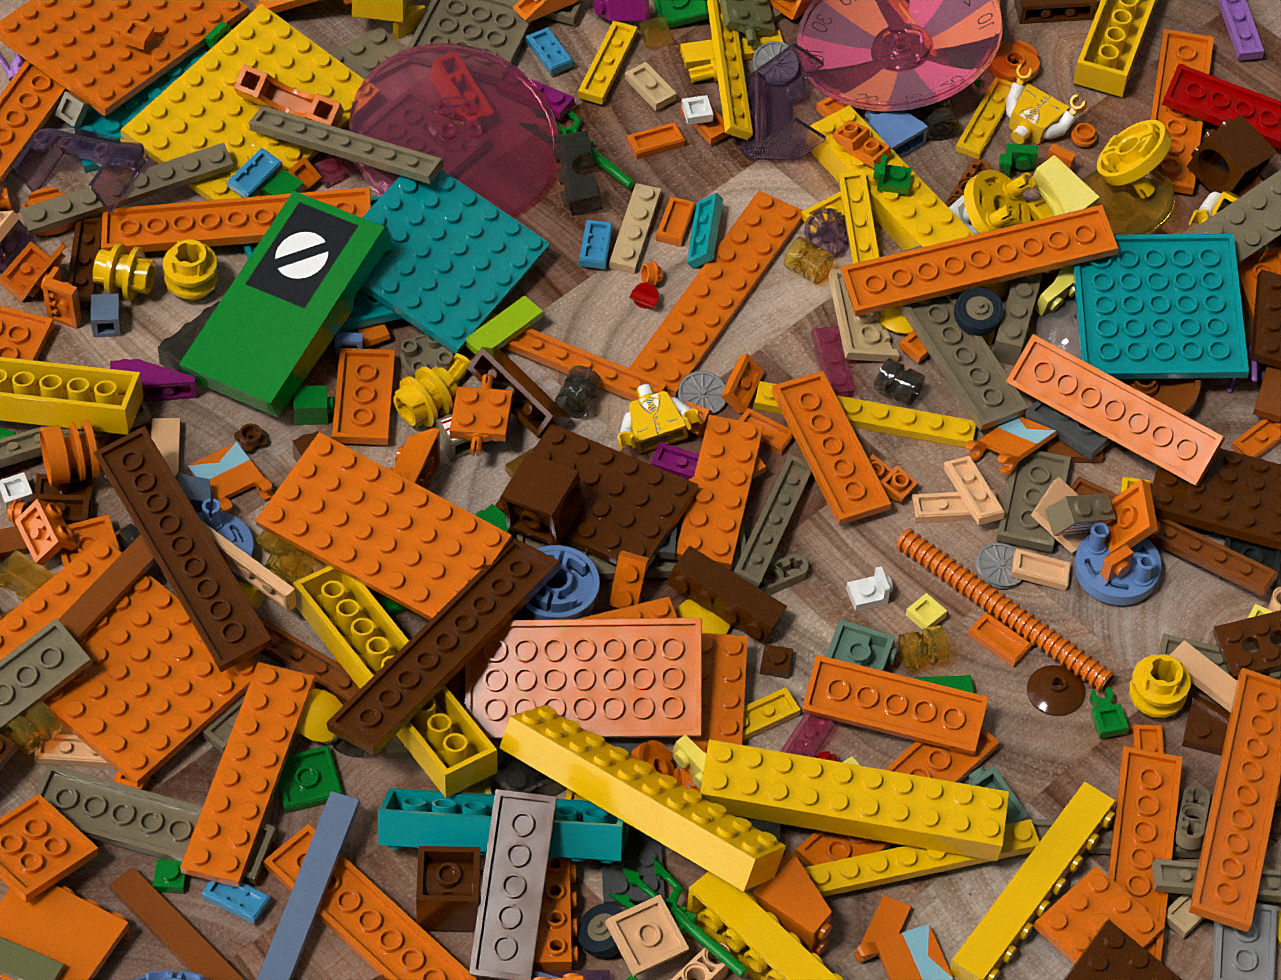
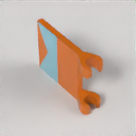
M1020 416L1004 422L979 440H969L965 444V448L972 451L967 456H970L973 461L979 460L986 449L999 453L997 461L1004 464L999 468V471L1004 474H1010L1020 460L1057 436V432L1054 429Z
M237 442L187 465L188 470L193 476L210 479V491L213 492V499H217L220 502V511L234 515V512L231 510L233 506L229 498L253 486L256 487L263 500L273 497L271 482L263 477Z
M929 924L876 942L861 944L854 952L855 958L859 963L878 955L889 980H954Z

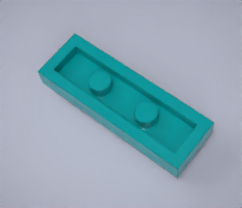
M717 193L696 203L687 264L693 269L714 259L723 198Z

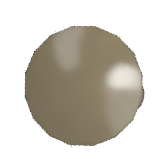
M425 333L417 334L412 338L405 339L401 343V364L413 376H415L416 370L420 367L431 369L437 366L448 370L453 364L455 354Z

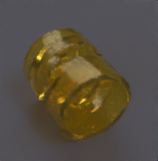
M798 237L788 249L783 265L796 274L803 272V278L818 285L829 273L834 261V255L821 247L815 249L814 243L804 237Z
M940 625L924 628L921 634L915 630L899 635V651L903 664L908 671L923 668L927 662L931 665H936L949 661V645L946 634Z
M42 701L26 710L24 717L19 715L5 724V732L8 738L17 744L18 751L24 756H29L42 746V740L48 742L62 732L59 720Z

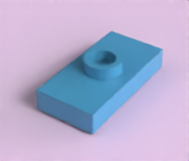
M549 27L526 36V43L550 75L573 67V59Z
M261 148L227 181V186L242 197H253L282 168V161Z
M586 220L579 266L606 269L613 230L612 222Z
M210 880L202 892V899L253 925L256 924L271 902L269 895L241 882L240 888Z

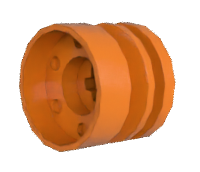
M89 419L80 422L81 434H79L75 422L69 423V436L65 437L59 425L39 429L43 462L50 486L70 483L71 470L75 469L80 481L86 479L85 467H87L91 479L100 477V464L93 453L100 448Z

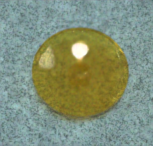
M1155 167L1145 175L1155 187V191L1144 199L1139 196L1131 183L1120 186L1110 185L1103 179L1098 170L1088 174L1082 181L1099 196L1096 206L1103 205L1113 235L1153 234L1167 222L1175 205L1173 186L1164 172Z

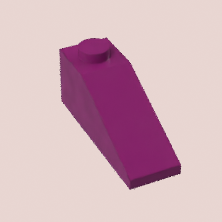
M140 359L110 361V369L140 372L144 402L197 398L196 382L193 376Z

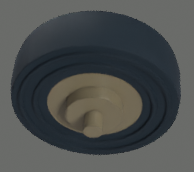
M982 287L964 291L958 297L954 307V317L958 326L965 332L977 336L987 335L995 331L1000 325L1004 314L1003 304L999 296L993 291Z
M603 903L592 907L583 915L578 924L577 937L580 945L588 954L604 959L620 953L605 921L623 912L622 908L615 904Z

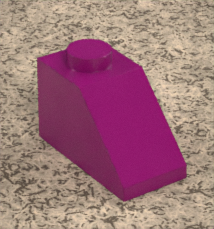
M594 0L593 2L595 14L610 21H646L650 19L649 0Z

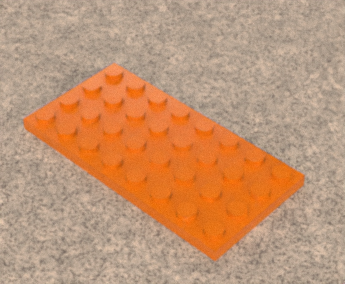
M321 432L317 434L255 520L256 525L428 620H431L486 565H491L512 540V535Z
M702 618L509 620L465 665V710L488 739H503L510 716L542 705L554 708L560 716L577 721L581 728L590 733L599 734L603 738L683 737L684 735L687 737H702Z

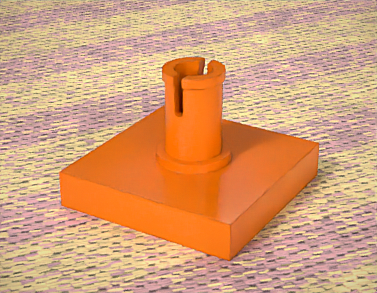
M1141 479L1111 500L1117 519L1107 524L1109 528L1107 541L1110 554L1125 545L1132 548L1146 537H1154V535L1158 534L1160 522L1156 520L1149 482Z

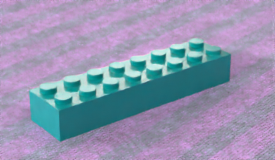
M389 788L378 810V845H386L390 849H401L404 847H417L418 849L419 846L480 847V854L486 855L495 795L457 792L445 798L441 791ZM558 799L549 859L568 857L572 861H583L585 859H598L602 863L621 861L628 840L629 824L590 801Z

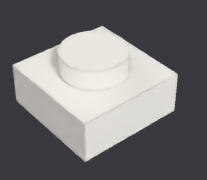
M707 95L682 99V109L687 125L713 121V111Z
M24 472L0 480V494L7 509L15 500L32 501L33 493Z

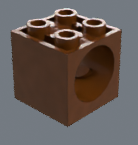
M1239 115L1233 120L1230 118L1225 120L1218 130L1211 129L1202 138L1203 144L1199 145L1191 153L1193 158L1186 167L1211 193L1219 192L1222 194L1223 191H1230L1237 194V190L1256 173H1262L1277 151L1242 115Z
M531 453L526 454L501 495L508 529L551 545H560L584 505L579 471L570 465H561L545 456H537Z
M419 846L416 891L417 924L423 930L475 931L480 900V847Z

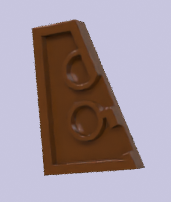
M1193 692L1182 746L1222 756L1230 712Z

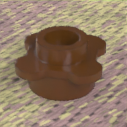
M246 424L234 435L235 440L241 443L244 452H252L258 446L267 444V437L262 435L261 428L256 424Z

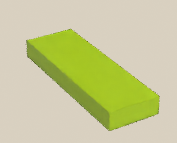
M523 296L465 339V346L475 355H477L481 347L500 349L543 318V310L526 296Z

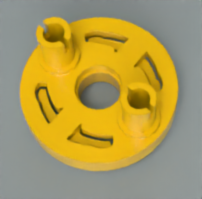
M1146 120L1126 128L1118 135H1114L1102 150L1097 161L1098 172L1110 185L1120 186L1131 183L1142 199L1146 196L1149 197L1155 191V187L1145 175L1152 171L1167 155L1172 143L1171 134L1163 123L1158 120Z
M984 170L967 182L964 190L965 209L973 227L979 234L1030 222V211L1022 194L1035 186L1033 176L1026 180L1031 175L1029 172H1025L1016 179L1011 180L999 171Z

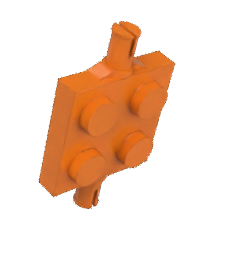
M487 374L482 376L480 388L457 387L450 425V438H463L471 441L469 453L472 456H475V451L476 456L481 455L483 442H506L513 390L492 389L494 377L488 374V381Z

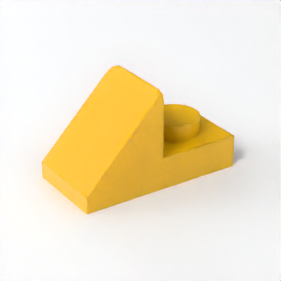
M408 0L403 22L393 21V38L395 40L401 39L418 28L426 12L425 6L412 5L413 0Z

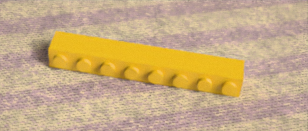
M1084 781L953 957L950 966V972L959 980H996L1000 974L998 968L1003 961L1009 963L1017 950L1015 945L1020 938L1026 940L1034 926L1031 923L1036 916L1041 917L1050 906L1048 900L1053 893L1059 895L1067 882L1065 879L1070 871L1075 873L1083 861L1081 855L1086 849L1089 851L1093 849L1099 839L1098 832L1102 827L1107 829L1116 815L1113 812L1114 799Z

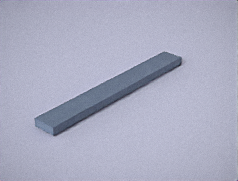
M330 792L257 980L293 979L360 807V799Z

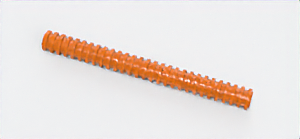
M912 528L905 530L901 534L896 548L899 551L903 550L906 556L910 555V559L917 560V564L924 565V569L931 570L933 575H938L940 580H945L947 585H952V588L956 591L959 590L961 595H967L966 598L968 600H974L975 605H981L982 610H988V614L991 616L995 615V619L998 621L1002 620V623L1005 626L1009 625L1011 630H1017L1016 633L1020 636L1024 635L1023 638L1027 641L1031 640L1033 646L1038 645V650H1045V655H1052L1054 661L1059 660L1061 666H1067V670L1070 672L1074 671L1076 677L1081 676L1082 681H1089V686H1096V691L1102 692L1110 685L1114 678V671L1112 669L1107 670V666L1105 664L1100 665L1098 659L1093 660L1092 655H1085V650H1078V645H1071V640L1063 639V635L1061 633L1056 634L1054 628L1049 629L1047 623L1042 624V620L1039 618L1035 619L1034 614H1027V609H1020V604H1013V599H1006L1004 593L999 594L997 588L992 589L990 583L985 584L983 578L978 579L976 573L971 574L969 568L964 569L963 564H957L956 559L949 558V554H942V549H935V544H928V539H921L922 536L919 533L914 534L915 531Z

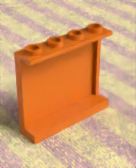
M52 885L27 903L9 889L0 901V937L63 963L65 970L59 980H93L122 938L126 940L131 938L129 923L125 917L116 912L111 914L103 910L95 901L91 899L84 900L76 896L71 889L65 886L58 887ZM0 974V980H14Z

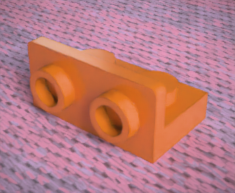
M54 266L50 274L44 276L41 283L47 317L52 318L55 322L78 329L82 323L77 287L68 282H62L61 270L59 267Z
M36 499L15 520V523L35 564L44 566L61 548L73 551L77 545L72 537V530L66 525L62 517L63 513L60 507L53 502L49 503L40 499Z

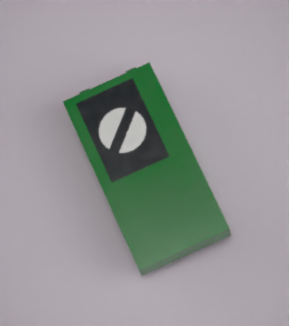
M293 191L179 363L183 373L195 377V382L279 418L353 311L355 295L386 251H395L386 231L389 228Z

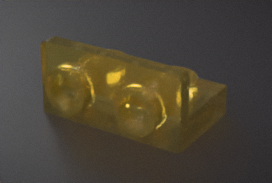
M279 538L265 567L290 586H293V582L313 573L312 568L317 559Z
M18 550L3 564L0 562V586L15 592L22 601L26 600L55 576L41 565L35 564L33 560Z

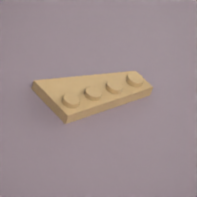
M831 269L828 277L845 359L897 363L900 355L896 348H892L889 342L891 337L887 329L883 330L879 322L880 316L878 312L855 317L841 270Z

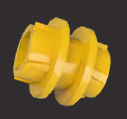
M193 239L177 241V244L165 254L163 258L164 282L168 290L175 296L187 301H197L204 299L207 294L214 290L218 283L217 257L206 244Z
M116 243L111 251L100 249L93 267V282L95 284L104 285V291L108 294H117L119 289H122L124 299L129 301L134 300L137 293L149 294L156 275L155 260L145 258L142 247H134L130 254H127L126 246L123 243Z
M437 366L431 369L420 367L415 372V379L411 376H406L400 381V389L395 391L396 395L393 397L394 405L402 419L410 426H416L417 428L423 424L431 427L436 424L438 415L443 417L453 412V404L455 403L458 386L446 369Z
M1159 654L1145 657L1137 663L1133 671L1132 680L1129 684V697L1137 710L1150 717L1166 718L1175 715L1183 708L1187 700V694L1191 687L1190 674L1182 664V661L1179 662L1172 656Z

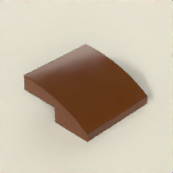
M36 474L35 493L32 494V503L36 499L55 503L62 510V517L65 523H77L88 520L91 512L95 480L91 479L90 475H86V479L80 481L77 475L71 474L70 483L50 486L46 474Z

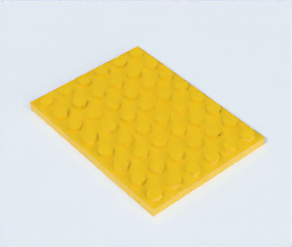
M260 4L121 129V136L158 164L224 143L233 162L234 169L187 184V186L206 200L243 198L227 186V181L261 148L282 161V168L266 184L283 169L288 171L304 156L310 161L320 152L250 130L249 122L262 105L238 96L233 89L243 64L265 72L281 83L299 91L310 94L317 93L341 103L344 113L337 127L340 129H345L379 97V90L263 4ZM261 188L253 197L263 196V189Z

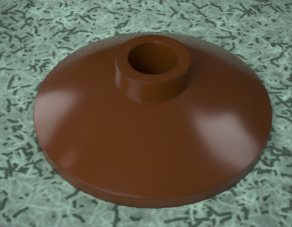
M1049 665L1037 669L1030 676L1027 683V696L1032 705L1042 713L1051 716H1066L1075 712L1082 705L1085 697V687L1080 677H1076L1073 671L1070 672L1063 666Z

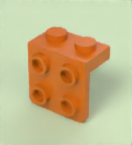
M30 241L2 273L0 285L21 302L28 295L34 297L41 289L44 276L50 274L53 267H58L66 257L63 251L67 246L62 243L49 256Z

